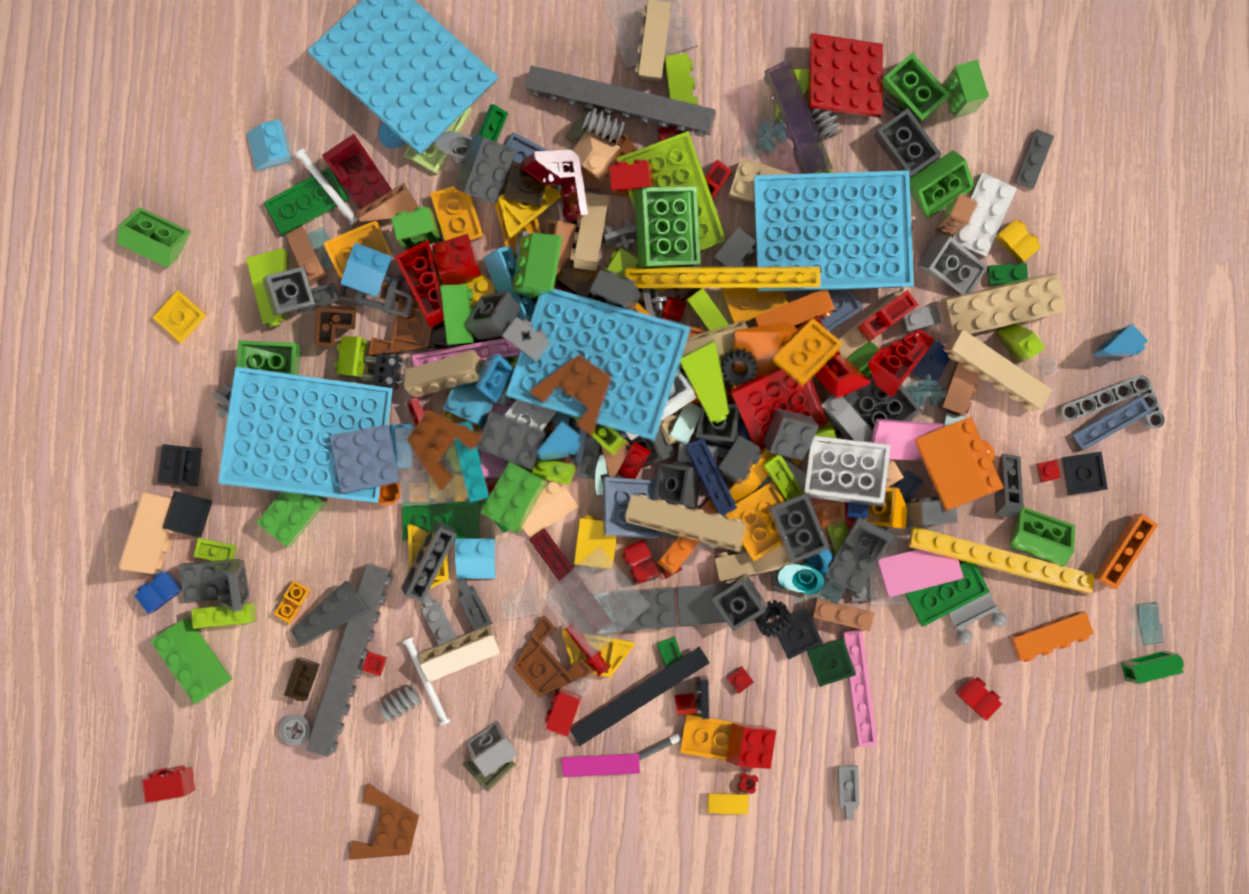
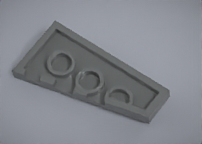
M344 581L301 620L291 632L301 646H305L324 636L325 633L339 628L340 625L356 619L355 617L369 612V610L350 582Z

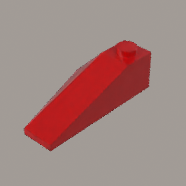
M919 329L905 336L902 340L895 341L890 346L879 349L868 362L876 386L893 397L935 342V339Z

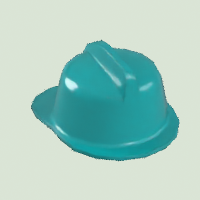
M789 564L781 568L778 573L779 583L788 590L812 595L817 594L824 587L823 575L811 564Z

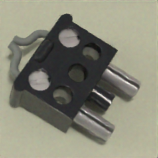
M377 354L376 357L365 356L367 358L364 359L365 362L375 363V366L369 365L368 372L374 373V376L363 374L362 377L366 378H362V381L373 382V385L391 387L397 390L399 383L405 377V374H403L400 379L401 366L403 372H406L405 364L402 362L403 358L397 354L395 356Z

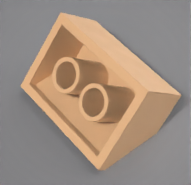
M549 480L545 481L547 484L523 525V529L530 538L578 507L564 484Z

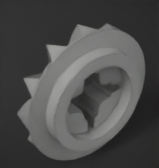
M290 715L282 721L279 733L285 743L298 746L307 741L311 734V725L308 723L307 718L301 715ZM297 724L298 729L303 732H298L294 736L293 731L289 728Z

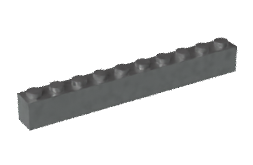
M532 65L525 86L530 95L540 98L542 95L554 102L563 100L571 106L580 104L584 105V108L588 110L596 108L609 115H613V113L621 114L620 117L625 119L634 117L645 124L654 122L662 128L671 126L683 133L688 130L694 132V135L699 137L711 135L716 117V111L712 108Z
M371 563L366 565L357 594L369 612L355 617L356 619L347 623L306 748L308 751L329 757L332 752L335 753L339 742L336 740L338 734H342L345 723H342L344 715L347 716L351 705L348 703L350 697L355 695L357 689L355 682L357 678L361 677L363 671L360 666L362 660L366 659L369 651L367 649L368 642L373 640L375 634L373 627L380 619L381 612L378 611L380 605H384L387 594L385 590L387 586L391 585L393 575H391L392 570Z

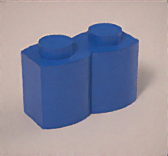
M161 571L157 573L149 585L145 583L137 589L138 593L134 596L148 614L154 613L183 591L170 572L163 573Z

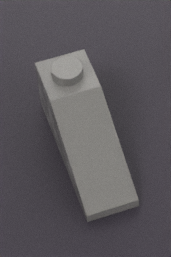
M832 395L822 404L823 411L853 441L871 442L872 430L843 397L837 399Z

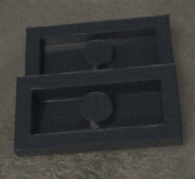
M163 444L158 482L198 486L202 448Z
M174 491L162 528L202 537L213 501Z

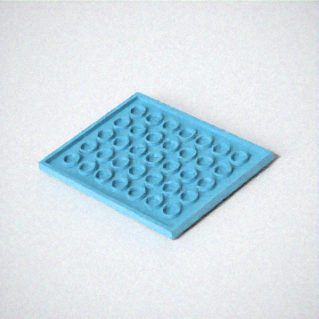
M361 0L307 50L313 59L419 155L435 142L499 78L498 75L415 0Z
M909 171L754 175L757 267L820 266V287L758 288V292L903 288L914 286Z
M557 289L540 295L530 323L533 324L532 328L535 331L540 329L548 335L547 340L551 344L537 362L520 351L506 396L581 419L588 408L557 387L546 403L530 393L534 387L574 357L581 355L612 377L597 424L655 441L691 328ZM526 336L525 339L530 340L531 337Z
M235 367L218 483L378 503L380 486L341 494L330 435L387 425L393 388Z

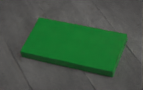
M328 167L320 171L345 203L348 202L349 199L332 169ZM314 176L263 202L282 237L338 207Z
M479 501L402 502V540H408V524H413L429 532L435 520L452 526L457 533L455 539H480Z
M965 561L959 563L963 579L905 593L921 627L990 592L976 564Z

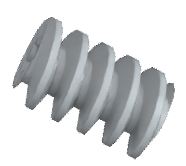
M593 108L589 111L582 126V129H584L588 125L589 133L595 129L596 136L602 132V139L609 135V142L616 139L617 145L624 129V121L617 124L616 117L610 121L609 114L603 118V111L596 115V108Z
M808 108L813 110L811 116L816 117L813 122L818 124L816 130L821 131L818 135L820 138H830L843 132V130L836 129L840 123H834V120L838 118L837 115L831 116V113L834 111Z
M411 683V689L406 686L403 687L405 693H402L400 690L397 691V698L393 694L390 695L391 701L385 698L384 706L379 702L377 703L381 714L386 720L394 722L395 716L397 718L402 716L401 712L407 714L408 708L413 710L415 704L418 706L422 704L418 691Z

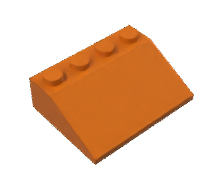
M787 322L734 330L733 350L736 351V348H740V351H743L744 348L747 349V353L749 351L752 352V357L755 356L757 362L755 378L779 367L773 361V358L797 335V329ZM742 361L733 363V371L736 373H743L747 369L746 364ZM734 382L732 383V389L738 387L735 386ZM732 395V403L736 404Z
M972 417L957 421L914 440L945 511L980 499L1004 488Z

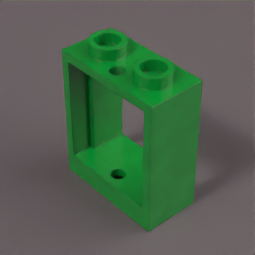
M1165 650L1121 661L1125 680L1135 684H1142L1184 673L1182 657L1178 653Z

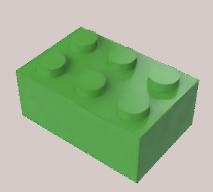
M913 52L882 80L883 88L904 111L909 108L919 124L950 97V93Z
M978 59L956 65L942 85L950 93L948 109L950 113H953L954 118L976 112L989 97Z
M421 206L415 208L413 212L407 213V211L396 213V216L391 217L396 239L405 250L429 240L430 244L442 241L437 220L430 208Z
M509 461L481 513L519 534L547 482Z
M281 491L257 521V524L284 546L291 547L327 501L321 496Z

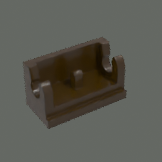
M303 657L297 658L284 696L299 701H307L320 663Z

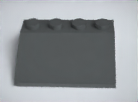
M873 376L868 379L870 384L844 397L872 432L874 431L876 419L912 421L922 412V409L902 385L891 397L876 386ZM825 413V415H826L827 418L830 420V422L832 423V425L834 424V428L837 430V432H838L839 435L842 437V439L852 440V439Z

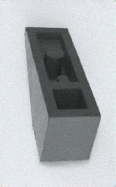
M1002 453L998 476L1004 488L995 492L996 515L1014 517L1024 508L1020 456Z

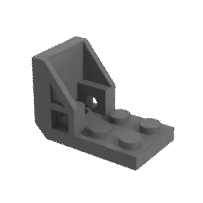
M860 517L855 518L825 577L861 594L877 561L881 559L895 535Z
M228 559L180 563L179 565L184 602L218 599L219 605L233 612L242 611L250 597L244 560Z

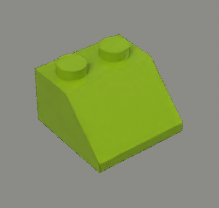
M342 336L341 341H338L337 352H340L339 360L335 361L337 375L363 378L367 340L359 336Z

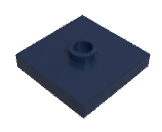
M935 341L913 369L912 373L936 385L950 359L948 357L949 354L943 351L945 346Z

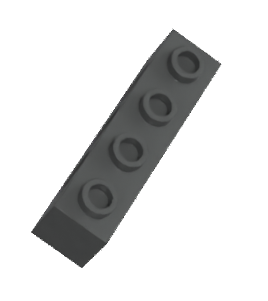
M438 520L434 521L401 587L405 596L420 602L424 601L457 535L452 526Z

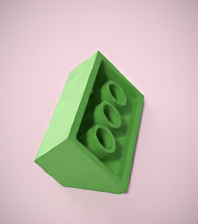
M189 617L166 629L150 641L194 704L202 702L232 680L198 629L193 628V622Z

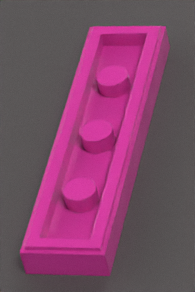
M639 753L563 756V777L640 774Z

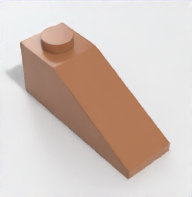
M405 183L355 213L359 221L363 222L390 219L396 216L395 214L398 212L407 211V213H410L419 206Z
M301 226L287 233L286 237L300 267L304 266L308 282L313 285L329 277L304 227Z

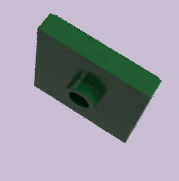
M844 637L807 651L820 687L857 675Z

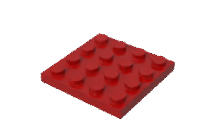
M811 33L809 36L808 108L880 118L883 115V44Z
M781 367L730 390L753 444L760 447V452L766 447L763 441L777 408L811 416L818 424V428L828 424L811 378L802 386Z

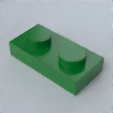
M490 104L478 135L497 142L508 112L495 104Z
M1027 263L987 266L988 285H1002L1028 279Z

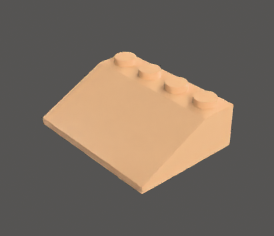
M143 492L119 569L157 574L163 570L165 554L171 547L170 538L175 533V531L162 528L172 499L171 496L162 493Z

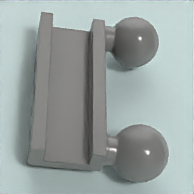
M991 592L948 614L955 629L958 631L957 639L961 644H969L973 639L971 631L965 629V626L992 613L991 621L993 625L1002 627L1006 624L1007 617L1003 612H999L998 606L995 605L991 597Z

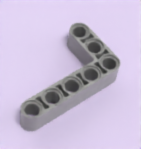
M1143 375L1064 404L1057 409L1058 419L1067 422L1129 398L1133 400L1142 395L1143 398L1148 399V406L1152 411L1140 418L1142 425L1146 429H1155L1162 427L1165 423V416L1151 382ZM1137 380L1142 384L1141 389L1136 387ZM1119 387L1123 388L1124 390L1123 396H1120L1118 394ZM1101 394L1106 396L1105 404L1100 400ZM1083 401L1089 404L1087 411L1082 407ZM1066 408L1071 410L1069 418L1064 413ZM1152 415L1156 418L1155 425L1150 422Z

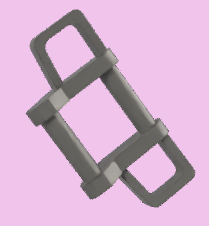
M385 275L383 281L391 283L385 303L365 298L366 293L358 290L356 291L355 299L347 298L345 296L347 286L341 285L339 299L352 302L356 306L361 307L363 305L382 310L386 314L393 313L404 317H410L414 303L412 295L399 291L404 281V277L399 275ZM397 294L408 299L404 312L393 310Z

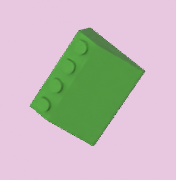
M645 187L634 190L638 266L669 267L701 264L697 188Z
M238 340L237 367L299 375L301 345L287 342Z

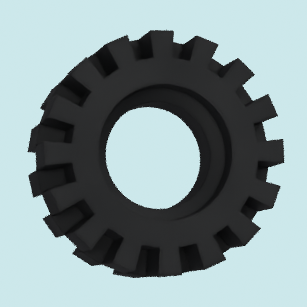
M736 348V351L731 349L730 353L727 352L725 358L723 357L722 376L724 375V380H729L731 385L733 382L735 386H738L739 383L742 385L755 378L757 371L755 356L752 357V352L749 351L747 353V349L743 348V351H740V348ZM736 361H742L746 364L747 369L743 373H736L731 368L732 364Z
M773 600V603L767 601L766 611L754 618L763 635L766 634L767 637L772 635L773 638L776 637V634L781 636L783 635L782 631L785 633L788 631L786 627H791V615L786 605L781 601ZM779 615L775 621L767 622L769 618Z

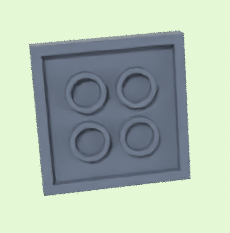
M388 424L330 435L341 494L400 482Z
M603 478L604 536L661 537V531L627 523L625 518L631 495L637 496L641 494L652 500L656 480Z

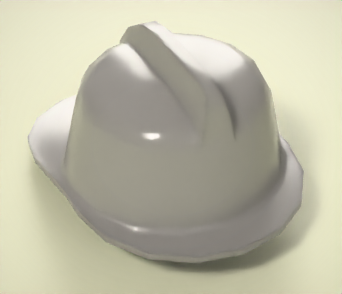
M446 131L435 141V145L441 152L450 155L454 162L463 164L473 137L453 131Z

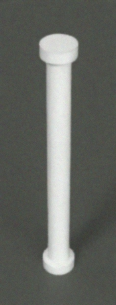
M305 149L299 150L295 154L296 158L304 163L348 218L351 227L356 226L360 222L358 217L353 214L309 159Z
M413 637L406 639L402 643L406 645L440 719V726L445 725L451 720L447 718L431 681H428L420 666L419 655L413 643Z

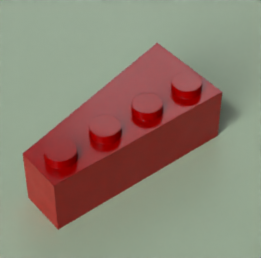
M429 240L395 255L394 258L427 324L431 328L445 320L441 288L433 251Z

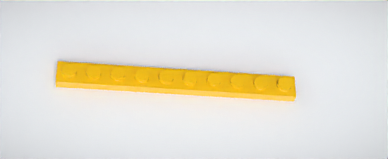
M820 266L633 267L625 269V276L633 280L637 288L820 287Z
M914 526L911 528L909 547L1086 594H1091L1093 591L1094 574Z

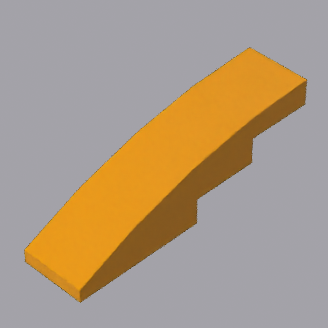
M766 447L761 451L760 461L750 469L751 474L746 481L743 480L741 485L729 483L727 486L735 504L752 494L767 478L768 473L762 463L775 453H770Z

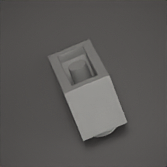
M936 305L914 309L900 319L904 334L941 324Z

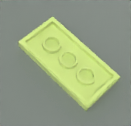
M472 107L464 112L446 131L460 133ZM433 142L421 155L408 145L403 157L437 175L448 154L441 152L436 147L435 142Z

